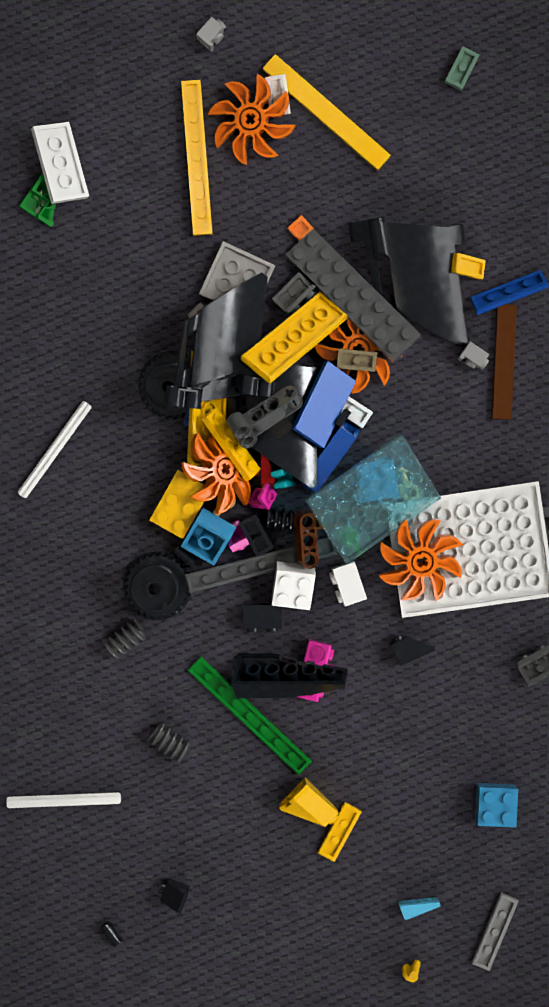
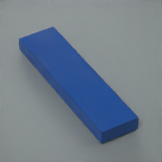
M538 270L471 296L470 302L476 314L479 315L549 288V284L542 271Z

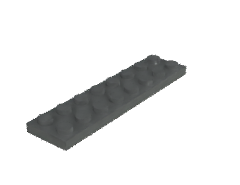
M314 229L285 254L286 258L347 314L348 319L392 363L421 337V334Z

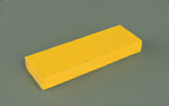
M344 802L337 815V820L332 824L317 851L318 854L335 862L362 811Z

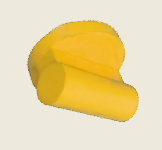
M414 960L411 966L408 964L402 966V975L407 981L413 983L417 981L420 961Z

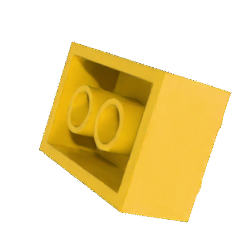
M177 470L150 521L184 539L204 502L193 500L190 496L204 484L199 481L189 480L182 471Z

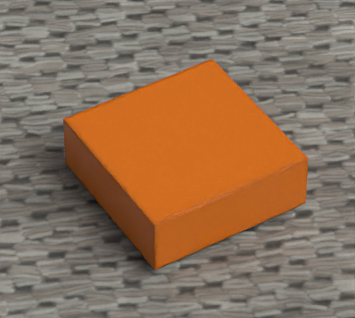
M301 215L287 229L300 241L314 228Z

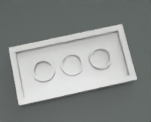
M69 122L33 126L31 131L51 204L88 198L89 193Z

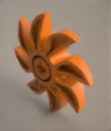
M257 74L256 96L253 103H251L250 90L245 85L234 81L225 83L237 96L241 106L237 108L229 100H223L216 103L210 109L208 115L235 116L233 122H222L218 126L215 133L216 147L219 148L232 134L239 130L240 134L232 142V148L235 157L241 163L247 165V146L250 137H253V149L259 155L266 158L279 156L266 143L262 134L267 132L274 139H283L293 132L296 125H275L268 122L270 118H280L286 113L289 106L287 91L271 106L264 109V105L271 98V88L262 76ZM250 116L254 117V124L249 123Z
M347 319L346 324L351 332L350 337L345 336L339 326L329 334L331 340L342 343V349L353 350V347L356 348L358 345H361L363 351H380L364 334L359 332V329L349 319ZM320 344L315 346L316 352L324 360L330 362L337 360L338 348H330ZM377 357L376 372L385 386L390 375L389 365L386 360ZM338 368L347 375H349L351 370ZM357 370L356 383L351 394L360 392L367 386L370 380L368 371Z
M196 433L191 442V453L194 460L203 464V468L184 462L181 463V466L189 480L198 482L206 479V483L190 497L195 501L204 502L212 500L217 496L216 514L224 513L232 506L235 500V493L242 504L247 505L251 495L249 481H245L239 475V471L212 434L209 435L206 446L199 433Z
M407 519L403 520L397 528L396 539L399 545L407 549L404 553L380 542L381 554L389 564H404L403 567L379 574V577L384 582L390 585H403L411 575H414L401 600L408 601L418 598L425 590L424 578L427 576L431 581L434 600H438L444 593L446 586L445 578L436 571L438 567L448 570L459 578L462 576L461 566L454 557L449 554L437 556L445 550L462 546L463 544L458 538L447 534L439 535L431 545H428L433 533L441 522L440 519L427 520L418 527L417 543H413ZM418 558H419V559H422V558L425 559L424 561H419V562L417 561Z

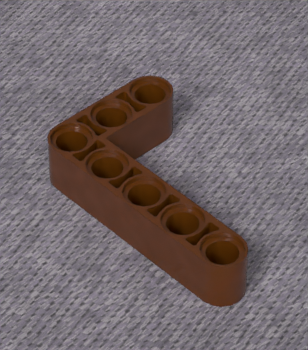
M377 502L297 512L294 516V535L298 564L307 569H313L317 566L319 562L317 530L382 522L389 516L388 508ZM380 508L379 515L375 516L376 509ZM362 510L361 517L357 518L358 511ZM344 512V518L339 521L340 513ZM326 514V520L321 523V516ZM307 516V523L302 525L303 518ZM309 536V541L304 544V537ZM310 554V560L305 563V557Z

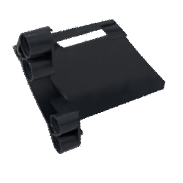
M384 217L348 223L351 242L364 241L374 289L400 314L464 347L468 339L459 274L451 273L453 253H456L455 245L466 243L463 224L446 227L385 222ZM378 255H384L389 260L394 296L381 290L377 264Z
M261 272L239 284L197 311V315L183 322L174 386L166 385L164 405L201 409L202 401L245 395L270 397L274 394L275 380L269 384L241 361V356L261 340L268 281L266 275ZM195 331L192 366L184 370L187 334Z
M293 364L275 379L274 394L286 386H294L297 389V395L302 398L304 404L321 367H305ZM246 395V411H249L269 397ZM235 397L227 398L229 416L236 413ZM300 408L258 435L257 442L252 448L313 489L318 485L317 445L292 429L301 410Z

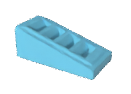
M435 897L398 902L405 920L441 906L438 898Z

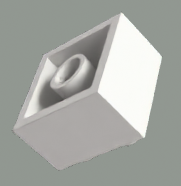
M277 561L271 595L272 606L310 610L316 577L315 568L307 569L300 564Z
M354 561L331 567L332 572L329 573L332 584L337 585L338 590L335 591L339 603L348 606L367 599Z

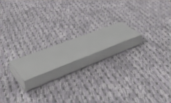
M500 892L471 961L473 965L490 971L519 902L518 899Z

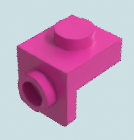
M265 483L263 488H255L248 504L253 508L269 510L277 493L270 484Z
M240 520L230 523L236 526L229 540V547L232 552L243 550L249 544L239 525Z

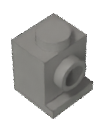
M211 17L196 34L197 40L212 52L214 50L213 44H218L224 37L225 24L221 20H215Z
M470 341L457 359L459 361L465 359V364L472 369L476 367L483 370L489 362L487 359L489 354Z

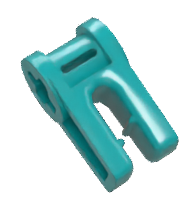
M284 469L270 472L271 476L277 479L274 489L297 485L296 481L294 482L293 476Z

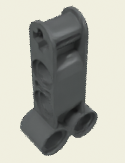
M294 386L284 387L243 415L236 412L227 418V425L243 448L247 449L255 445L258 435L301 408L303 400L297 395L298 392Z

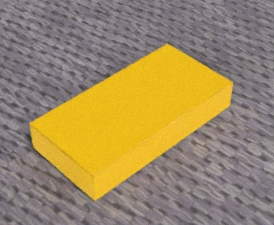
M453 253L451 273L479 280L483 279L486 260Z

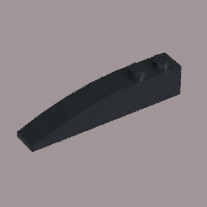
M238 653L231 685L236 698L306 696L346 687L348 669L327 664L321 666L308 660L307 662H302L294 657L288 659L275 653Z

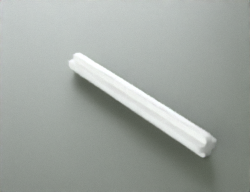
M83 401L18 490L20 496L23 498L28 497L90 411L91 405Z
M114 792L7 797L6 804L7 808L120 804L121 794Z

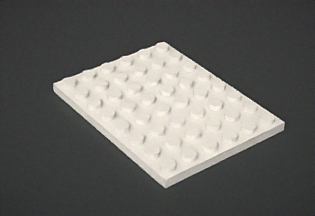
M539 481L385 504L389 510L387 520L391 546L394 550L401 553L407 550L399 545L396 539L397 528L405 519H407L413 543L418 542L417 529L422 523L431 519H440L441 522L433 533L428 545H431L437 536L444 534L458 538L463 544L437 555H451L457 560L462 570V576L459 578L448 570L441 567L436 568V571L443 575L446 583L444 593L438 600H434L431 581L428 576L424 578V592L413 600L405 601L401 600L414 575H411L403 585H397L402 618L549 597V548ZM418 558V559H417L418 562L425 560L424 558H422V559H419V558ZM404 564L394 565V566H395V570L398 569V568H400V567H403Z

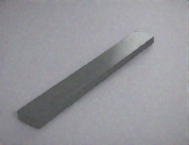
M334 536L318 539L319 559L338 555ZM295 546L265 553L258 557L253 556L185 574L189 592L193 593L273 572L276 570L277 561L298 564ZM310 554L305 557V563L310 560Z

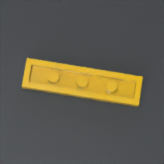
M218 408L211 409L201 420L244 480H251L261 468L248 450L240 445Z

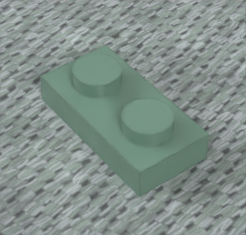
M462 46L444 83L462 91L479 54Z

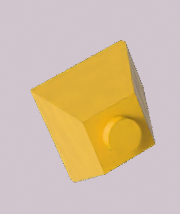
M306 777L279 803L281 811L324 827L328 824H333L338 818V809Z

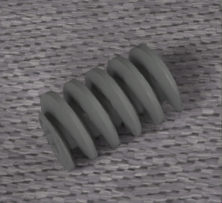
M135 618L133 619L134 625L127 623L128 630L123 627L120 628L121 635L114 632L115 639L109 636V644L103 641L107 650L117 659L121 658L120 652L124 655L127 653L126 648L129 650L133 649L132 643L139 645V639L142 641L146 639L145 631Z
M161 723L154 729L147 741L153 738L152 745L159 743L158 750L165 747L164 754L166 755L171 752L170 759L177 756L176 763L178 764L187 753L189 742L186 741L182 744L183 737L180 736L176 739L177 733L173 732L170 734V727L163 730L165 724Z

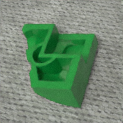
M40 174L18 207L47 226L52 227L56 203L51 204L44 175Z

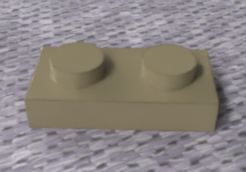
M338 349L337 368L375 372L377 352Z

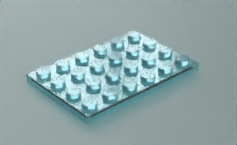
M399 434L305 501L343 561L348 564L397 530L403 520L407 519L408 522L441 499L406 439L402 434Z

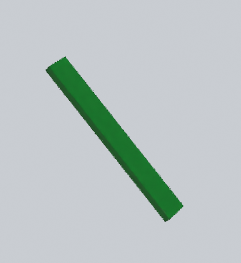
M202 656L188 669L200 683L298 775L312 762L307 755L246 698H236L232 685Z

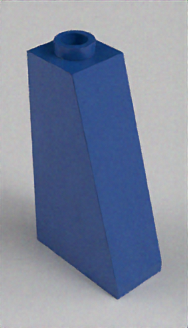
M347 421L343 423L317 458L318 485L312 489L304 484L305 489L316 493L319 491L353 444L360 430Z

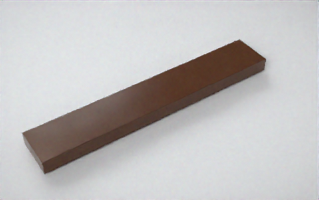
M505 304L497 307L492 419L512 420L517 305Z

